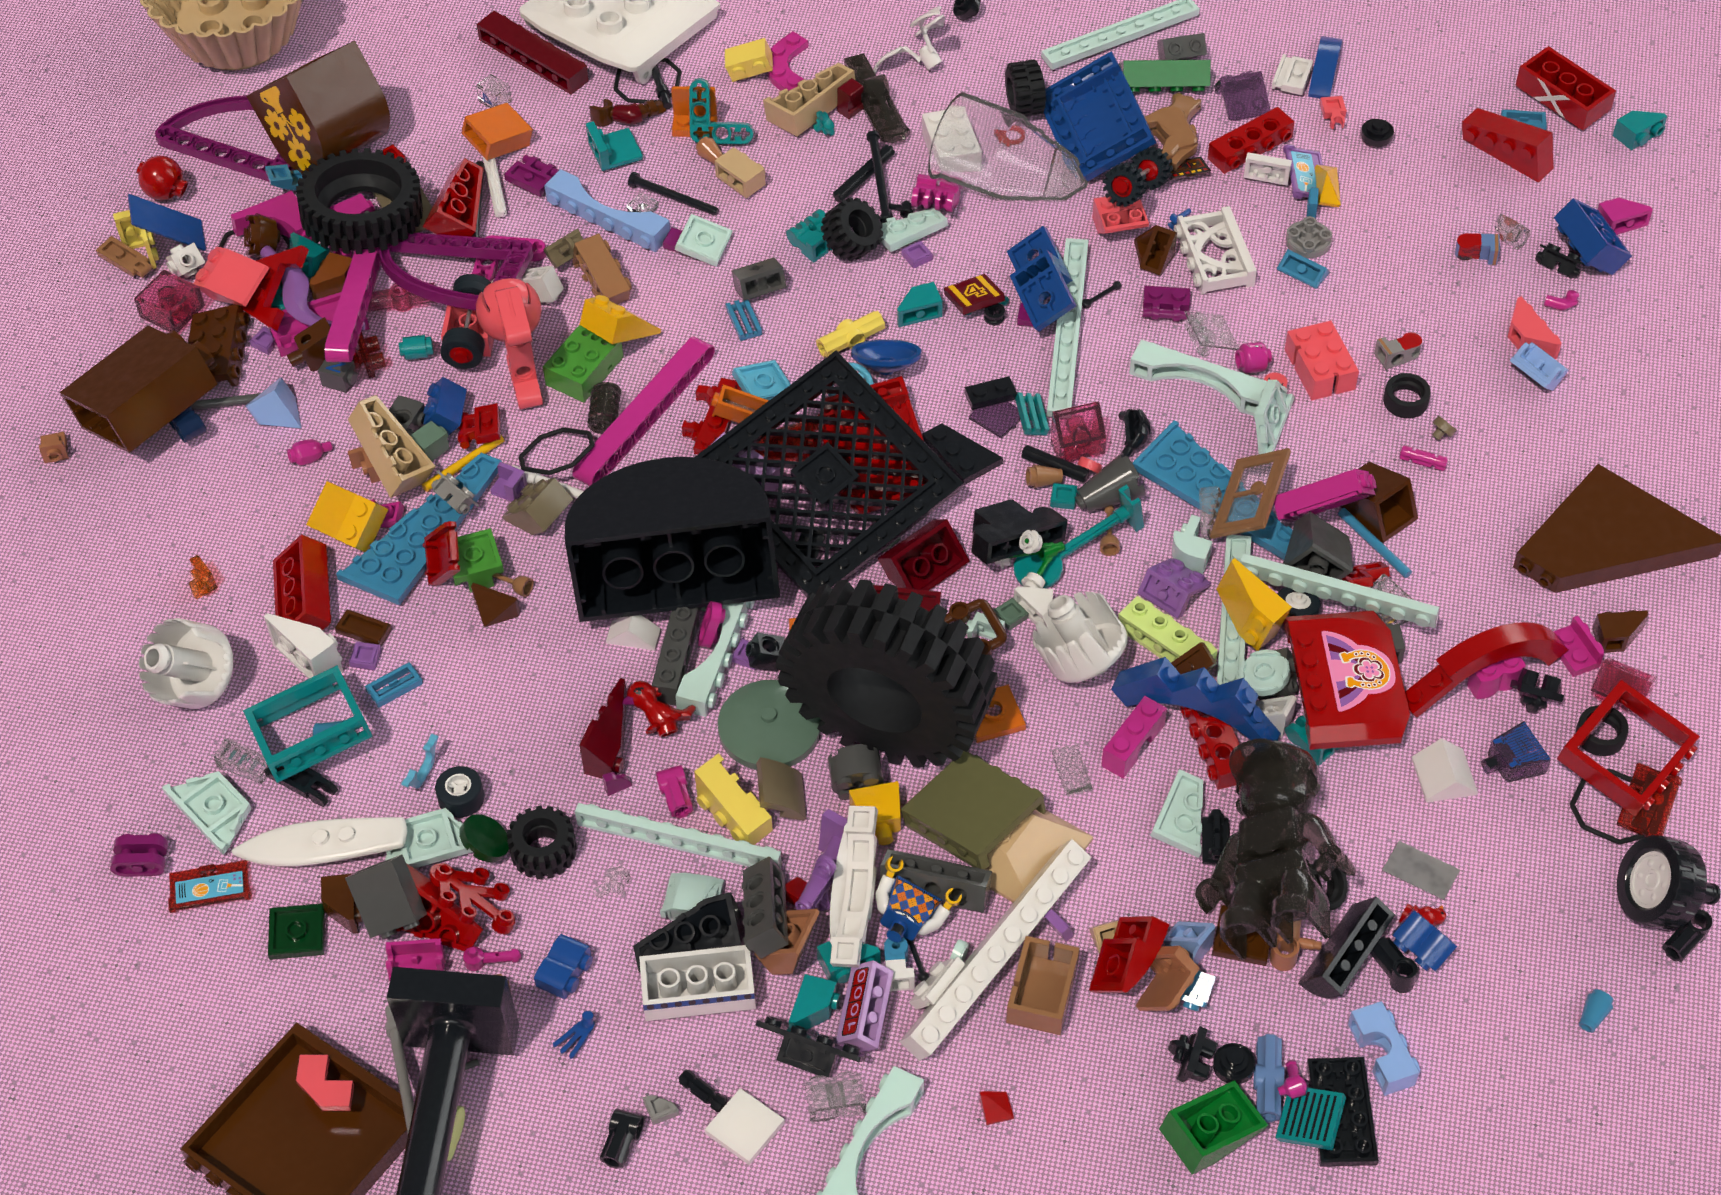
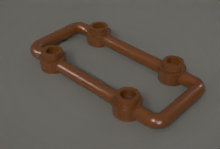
M976 599L967 604L961 601L953 603L944 619L946 623L949 624L957 620H962L966 623L972 612L981 609L994 630L996 638L990 641L981 639L985 644L982 654L992 656L993 650L1005 644L1007 633L987 600Z

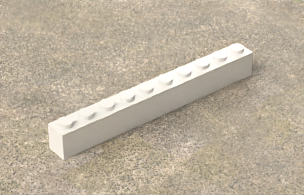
M1073 839L1057 849L964 962L965 966L935 1004H930L899 1041L919 1061L930 1056L1022 944L1025 937L1031 933L1092 858Z

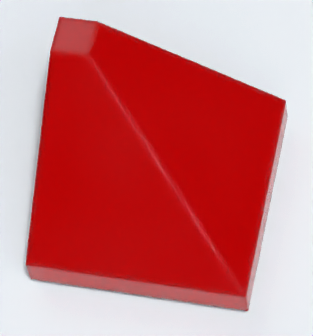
M979 1092V1101L986 1125L1014 1119L1007 1092Z

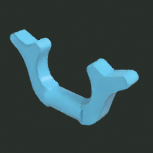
M435 734L430 735L428 742L423 747L426 757L418 772L410 769L407 777L402 781V786L408 788L411 786L416 789L422 786L433 768L435 749L439 736Z

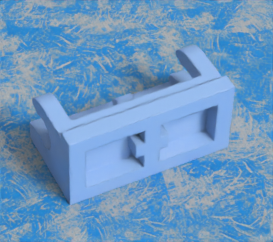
M1525 342L1514 357L1510 359V362L1536 382L1552 391L1569 371V369L1533 342L1530 344Z

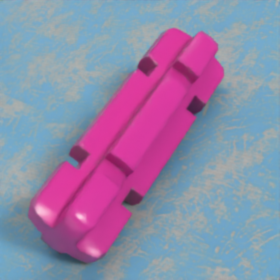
M1406 445L1400 451V459L1405 461L1411 459L1413 460L1412 463L1430 468L1435 466L1434 469L1444 471L1447 466L1448 458L1438 455L1436 457L1434 453L1420 449L1414 451L1412 450L1413 447Z

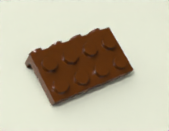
M234 304L193 314L188 344L199 341L212 354L215 363L209 367V370L216 382L227 380L232 387L239 384L241 365L244 359V347L247 341V328L250 324L248 314L243 311L240 305Z

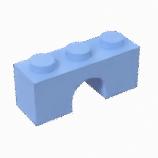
M1382 1001L1351 1011L1348 1026L1359 1047L1377 1045L1387 1053V1055L1375 1060L1372 1070L1384 1096L1415 1086L1420 1073V1067L1414 1057L1411 1058L1404 1035L1398 1033L1392 1012L1386 1010Z

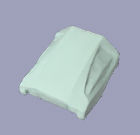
M671 873L660 916L662 918L667 916L669 920L674 921L676 917L686 913L703 899L721 895L724 880L707 875Z

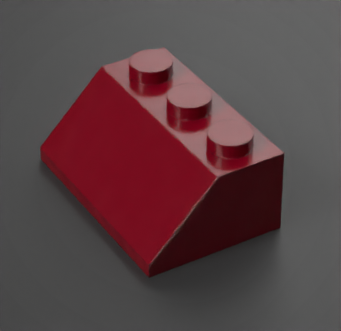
M947 519L932 520L877 558L888 579L895 586L928 591L970 562Z

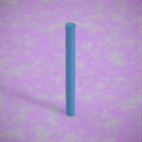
M1342 508L1338 512V515L1404 578L1411 575L1412 570L1346 508Z

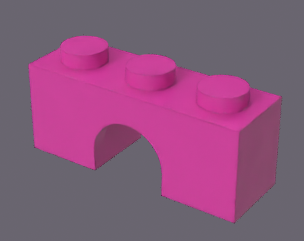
M1144 696L1104 747L1101 766L1124 779L1137 762L1143 743L1146 740L1151 743L1165 726L1167 708Z

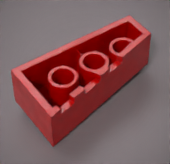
M1476 108L1462 121L1463 140L1539 183L1554 169L1553 132L1480 108Z

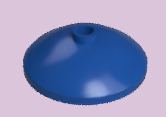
M881 339L865 341L854 345L851 349V356L858 364L869 370L879 372L881 375H891L893 372L904 370L915 364L921 358L922 350L919 346L910 342Z

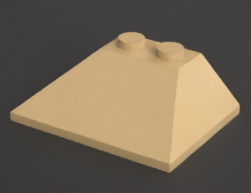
M1034 810L987 855L990 866L986 870L992 871L990 890L1014 903L1060 846L1073 839L1085 851L1092 842L1093 836L1047 810L1045 814Z

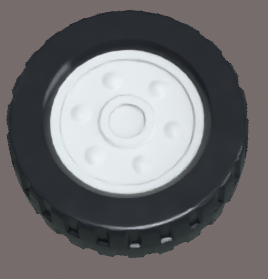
M1651 835L1638 840L1624 855L1617 875V895L1621 908L1631 920L1649 927L1668 930L1679 928L1696 915L1702 903L1714 905L1721 897L1719 886L1707 882L1706 867L1700 853L1687 842L1671 837Z

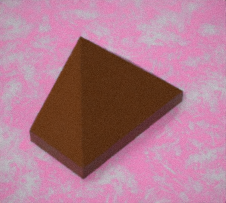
M476 583L471 585L474 602L484 627L513 619L520 615L518 598Z

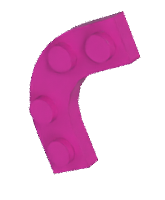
M794 31L782 38L771 48L773 71L767 72V76L771 83L780 91L784 89L789 91L797 87L798 82L804 80L788 66L794 57L808 48V40Z

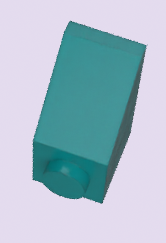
M934 282L914 286L910 289L897 308L898 327L942 317L943 301Z
M805 974L789 1019V1028H792V1025H798L810 1029L829 1020L832 1010L838 1009L841 994L837 993V982Z

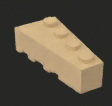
M837 63L816 73L815 78L812 80L804 79L798 82L797 87L789 91L788 89L780 91L779 96L773 99L771 97L763 99L766 120L795 136H799L817 122L816 113L818 111L828 114L837 107V88L851 78L855 80L854 70Z
M377 395L358 402L348 421L389 497L393 498L422 485L436 467Z

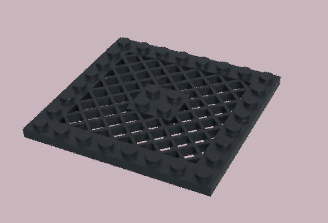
M837 350L695 456L724 462L732 466L733 464L746 465L745 472L749 474L750 465L763 466L762 475H749L757 482H761V487L764 491L766 482L779 483L778 492L765 491L767 498L777 499V507H769L770 514L776 515L775 523L771 520L776 564L806 597L811 593L816 594L822 585L828 584L833 589L837 581L846 580L961 490L964 485ZM826 393L839 394V401H825ZM822 394L821 401H814L815 398ZM843 395L850 403H842ZM807 407L821 408L820 416H808ZM803 408V415H794ZM824 409L838 410L837 418L824 417ZM841 410L855 411L854 419L841 418ZM858 412H860L866 420L858 419ZM785 422L784 429H776ZM789 422H802L801 431L788 430ZM806 423L819 424V431H805ZM823 424L836 425V433L822 432ZM840 425L853 426V434L839 433ZM857 427H870V436L857 435ZM874 428H875L882 436H874ZM766 436L765 443H757ZM770 436L783 437V445L769 444ZM787 437L800 438V446L787 445ZM804 438L818 439L817 447H805ZM821 440H835L834 448L828 442L821 447ZM839 441L852 442V450L838 449ZM856 442L869 443V451L855 450ZM873 443L887 444L886 452H873ZM890 445H891L898 453H890ZM751 450L765 451L764 459L751 458ZM747 451V458L739 457ZM768 452H782L781 460H769ZM786 452L799 453L798 462L785 461ZM803 454H811L808 458L802 461ZM843 457H851L850 465ZM854 458H868V466H854ZM872 459L885 460V468L871 467ZM889 460L903 461L902 469L888 468ZM906 462H907L914 470H906ZM767 467L780 468V476L766 475ZM784 468H792V477L784 476ZM859 474H867L866 482H857L860 480ZM870 474L884 475V483H870ZM888 476H900L901 485L887 484ZM905 477L919 478L918 486L904 485ZM922 478H923V480L926 482V484H924L923 486H922ZM783 484H795V493L782 492ZM800 485L808 494L799 493ZM848 489L847 497L839 496ZM852 489L865 490V498L851 497ZM869 490L883 491L882 499H869ZM886 491L900 492V501L886 500ZM904 493H913L903 501ZM781 499L795 500L794 509L780 508ZM798 501H811V510L798 509ZM816 503L821 508L829 504V511H816ZM833 503L847 504L846 513L832 512ZM850 505H864V513H850ZM868 506L881 507V515L867 514ZM885 507H892L893 509L885 515ZM780 515L793 516L792 525L779 524ZM797 516L811 517L810 526L796 525ZM814 518L828 519L827 527L814 526ZM832 519L845 520V529L831 528ZM849 520L863 521L862 530L848 529ZM866 522H875L866 530ZM782 531L792 532L791 540ZM795 533H809L808 542L795 541ZM813 534H826V543L812 542ZM830 535L844 536L843 545L830 544ZM848 536L856 537L847 544ZM799 549H808L807 558ZM811 550H825V558H811ZM829 551H838L828 559Z

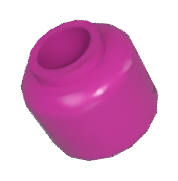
M1262 342L1244 343L1235 352L1236 366L1245 374L1265 371L1268 363L1272 360L1270 349H1267Z

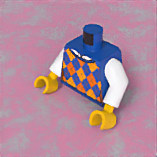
M893 856L885 862L887 873L882 875L875 893L877 909L881 913L880 923L888 928L886 934L888 939L893 942H900L903 937L908 940H914L918 935L925 936L937 931L950 915L951 907L960 904L962 894L957 901H951L948 896L954 888L949 889L946 892V901L942 905V899L898 875L894 879V874L903 868L904 863L903 860H900L898 868L893 869L890 865Z

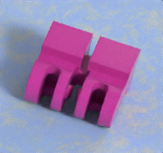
M918 174L917 183L912 192L911 206L918 207L919 205H924V208L929 209L930 204L933 205L935 203V210L940 211V209L945 208L946 212H953L960 199L961 180L941 177L940 185L937 186L938 177Z

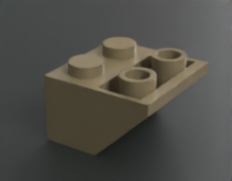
M556 478L542 479L535 484L529 483L521 490L522 495L519 499H515L506 507L508 511L502 518L531 535L542 533L570 504L573 498Z

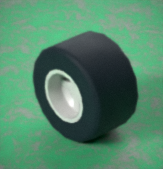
M465 766L452 767L441 773L436 780L435 791L439 807L441 809L446 808L454 817L470 816L482 806L485 794L481 777L475 770Z

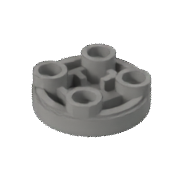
M1307 216L1303 221L1296 222L1287 229L1285 241L1289 250L1305 258H1317L1327 253L1330 249L1332 232L1326 226L1317 222L1316 218Z

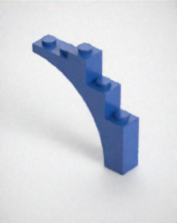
M1163 657L1120 671L1111 688L1126 707L1138 705L1143 697L1146 696L1157 703L1179 705L1218 718L1252 740L1265 754L1273 752L1281 734L1255 704L1259 695L1244 678L1219 685L1205 667L1180 674L1170 661Z

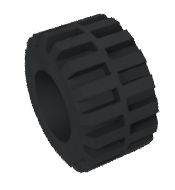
M1032 59L1008 63L1005 70V87L1008 104L1013 115L1019 118L1043 114L1046 105V91L1043 74L1037 61Z
M848 198L825 214L821 222L823 224L821 232L824 233L822 237L824 241L826 240L828 249L831 248L833 250L832 253L834 255H840V258L843 260L846 258L848 261L858 260L880 244L882 241L881 237L883 236V231L881 230L883 224L879 221L880 216L874 212L873 206H868V202L865 200L861 202L860 198Z
M536 806L535 810H531V808L526 809L523 815L519 813L516 816L517 821L510 823V830H507V842L512 863L520 873L525 871L527 877L531 878L533 875H536V879H542L543 876H548L549 879L553 878L555 873L562 874L564 867L569 868L572 865L571 860H574L576 857L575 850H577L573 825L570 822V818L567 815H563V811L559 809L554 811L551 806H547L546 809H542V806ZM548 837L554 839L551 844L545 847L537 848L530 846L534 840Z

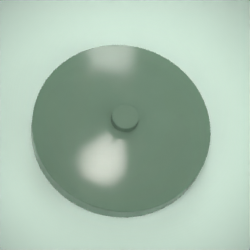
M761 680L739 688L728 697L718 716V733L720 742L727 754L745 767L757 770L756 762L760 757L778 761L791 767L804 760L816 747L821 731L817 729L821 719L818 717L806 720L799 713L802 703H790L785 696L788 687L780 686L778 680Z

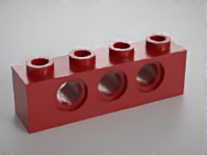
M1276 107L1209 142L1207 159L1225 174L1246 163L1248 152L1261 155L1279 144L1289 141L1293 137L1295 121L1279 107Z
M1180 706L1183 718H1187L1189 721L1190 735L1192 739H1196L1198 742L1199 756L1201 760L1205 759L1207 774L1210 781L1215 782L1218 790L1247 783L1250 767L1232 726L1198 710Z

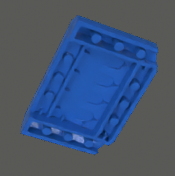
M1112 51L1045 89L1046 105L1043 113L1068 168L1072 173L1086 181H1090L1157 143Z

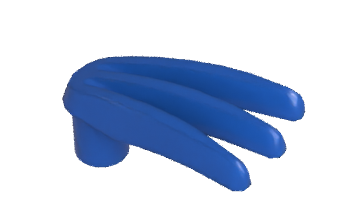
M591 1011L583 1012L582 1020L553 1042V1047H557L570 1039L560 1049V1053L563 1054L578 1041L569 1054L570 1059H573L595 1025L593 1013Z

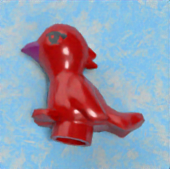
M645 681L632 683L622 705H632L643 710L650 724L646 734L658 732L659 737H665L677 732L679 729L676 723L690 720L696 711V707L691 705L681 710L658 701L657 697L661 696L662 693L658 692L657 687Z

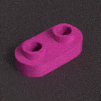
M710 601L707 606L698 634V645L701 647L710 648L712 643L715 644L717 642L719 623L722 624L725 619V609L722 608L721 603Z

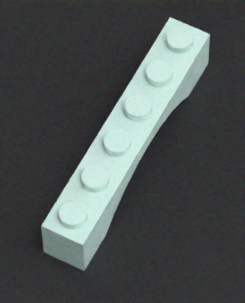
M1142 339L1130 360V375L1148 381L1183 379L1202 383L1225 395L1239 412L1254 416V409L1258 406L1261 399V391L1265 389L1267 384L1266 380L1258 379Z
M755 601L722 605V608L725 609V619L722 623L719 641L713 652L702 664L683 676L676 693L677 709L683 710L688 706L694 705L696 711L693 714L706 717L709 708H714L717 699L716 690L723 685L725 678L723 672L725 667L729 668L731 665L732 649L737 648L739 644V631L741 628H745L748 620V614L746 613L748 608H753Z
M893 1066L889 1075L886 1073L883 1075L879 1084V1093L876 1097L872 1096L866 1107L867 1114L863 1121L860 1119L857 1121L853 1129L852 1135L854 1137L850 1144L845 1143L839 1155V1159H841L836 1168L832 1167L826 1177V1187L823 1192L818 1191L816 1195H858L856 1179L865 1152L874 1139L886 1128L912 1115L924 1093V1079L896 1066Z

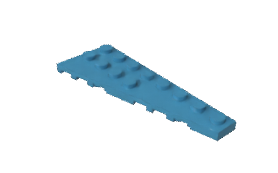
M1175 420L1132 463L1138 473L1215 519L1232 474L1222 463L1216 462L1209 455L1210 452L1205 447L1201 448L1194 441V437L1190 433L1186 434ZM1241 481L1236 493L1246 491ZM1256 495L1234 498L1226 523L1255 517L1260 499ZM1271 510L1265 529L1240 534L1252 536L1251 541L1284 560L1293 530L1289 526L1286 527Z
M480 453L464 466L460 474L455 477L459 481L457 487L462 489L465 486L475 495L473 500L477 502L498 474L497 465L502 460ZM430 494L422 506L418 509H412L389 528L387 535L381 540H375L371 543L370 549L364 554L354 557L352 559L353 563L343 571L339 570L336 573L338 580L400 606L427 570L425 548L422 545L425 543L424 537L448 521L456 522V531L467 514L457 513L447 503L449 499L444 501L439 495L435 494L433 496ZM473 503L470 505V510H471V509L473 508V506H474Z

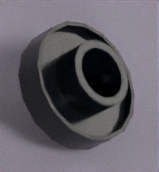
M955 0L953 7L954 15L960 20H966L975 16L979 12L981 0Z
M1370 119L1363 123L1361 138L1368 145L1382 147L1388 145L1393 139L1394 128L1386 120Z
M1229 1043L1218 1048L1214 1054L1213 1069L1220 1080L1225 1083L1235 1080L1237 1084H1242L1252 1076L1255 1059L1247 1047L1237 1043Z

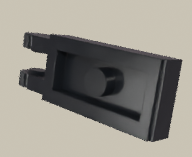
M280 766L276 769L277 771H280L285 768L284 766ZM268 767L264 771L266 777L276 782ZM307 768L278 782L304 798H309L313 803L324 807L328 800L324 795L315 791L318 786L331 795H335L338 791V788L331 781L325 779L320 773L311 768Z

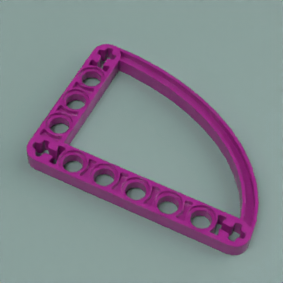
M247 95L225 97L196 104L176 113L155 131L157 143L161 147L268 182L269 179L265 166L287 164L280 154L273 160L181 130L182 127L207 116L231 111L254 110L246 97ZM181 141H189L187 144H179ZM203 146L208 147L207 149L202 151L198 150L200 147ZM222 152L227 153L226 155L221 157L216 156L217 154ZM238 159H246L244 162L241 163L235 162ZM257 165H264V167L260 169L254 168ZM288 165L290 171L294 170L290 165Z
M408 233V239L405 241L398 239L399 244L394 247L390 243L387 244L386 250L381 251L379 247L382 268L386 275L397 285L422 298L469 310H476V301L479 295L453 291L421 281L402 270L393 261L391 252L504 260L493 282L507 278L521 280L534 255L532 244L529 241L427 233Z

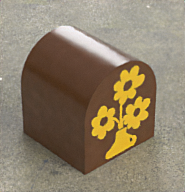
M355 40L310 61L246 96L275 149L288 165L294 170H298L301 174L304 170L309 171L308 166L312 163L317 165L318 159L328 160L327 155L331 153L335 156H340L339 151L345 150L346 154L352 153V149L358 148L360 150L383 137L388 132L390 126V113L386 98Z

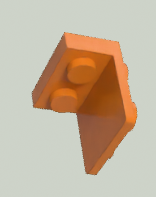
M672 86L671 88L674 114L672 125L673 137H691L690 86ZM699 86L695 87L694 90H698V98H693V101H706V98L701 99L702 91L706 89ZM710 87V122H717L715 87ZM697 105L694 107V113L701 117L706 114V109L702 105ZM698 127V130L694 132L699 137H702L703 134H710L709 137H712L713 127H710L709 132L702 131V127Z

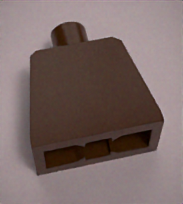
M325 317L294 337L299 349L287 354L292 367L306 361L310 370L314 372L324 362L325 343L330 330V325Z

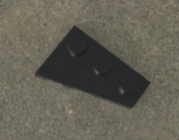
M943 423L922 433L924 442L964 485L1003 464V457Z

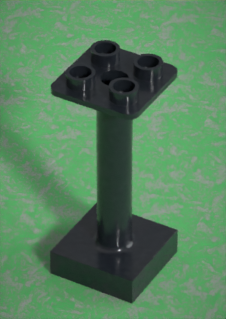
M393 967L386 998L403 1046L425 1048L396 1195H441L468 1052L514 1056L519 1022L506 976Z

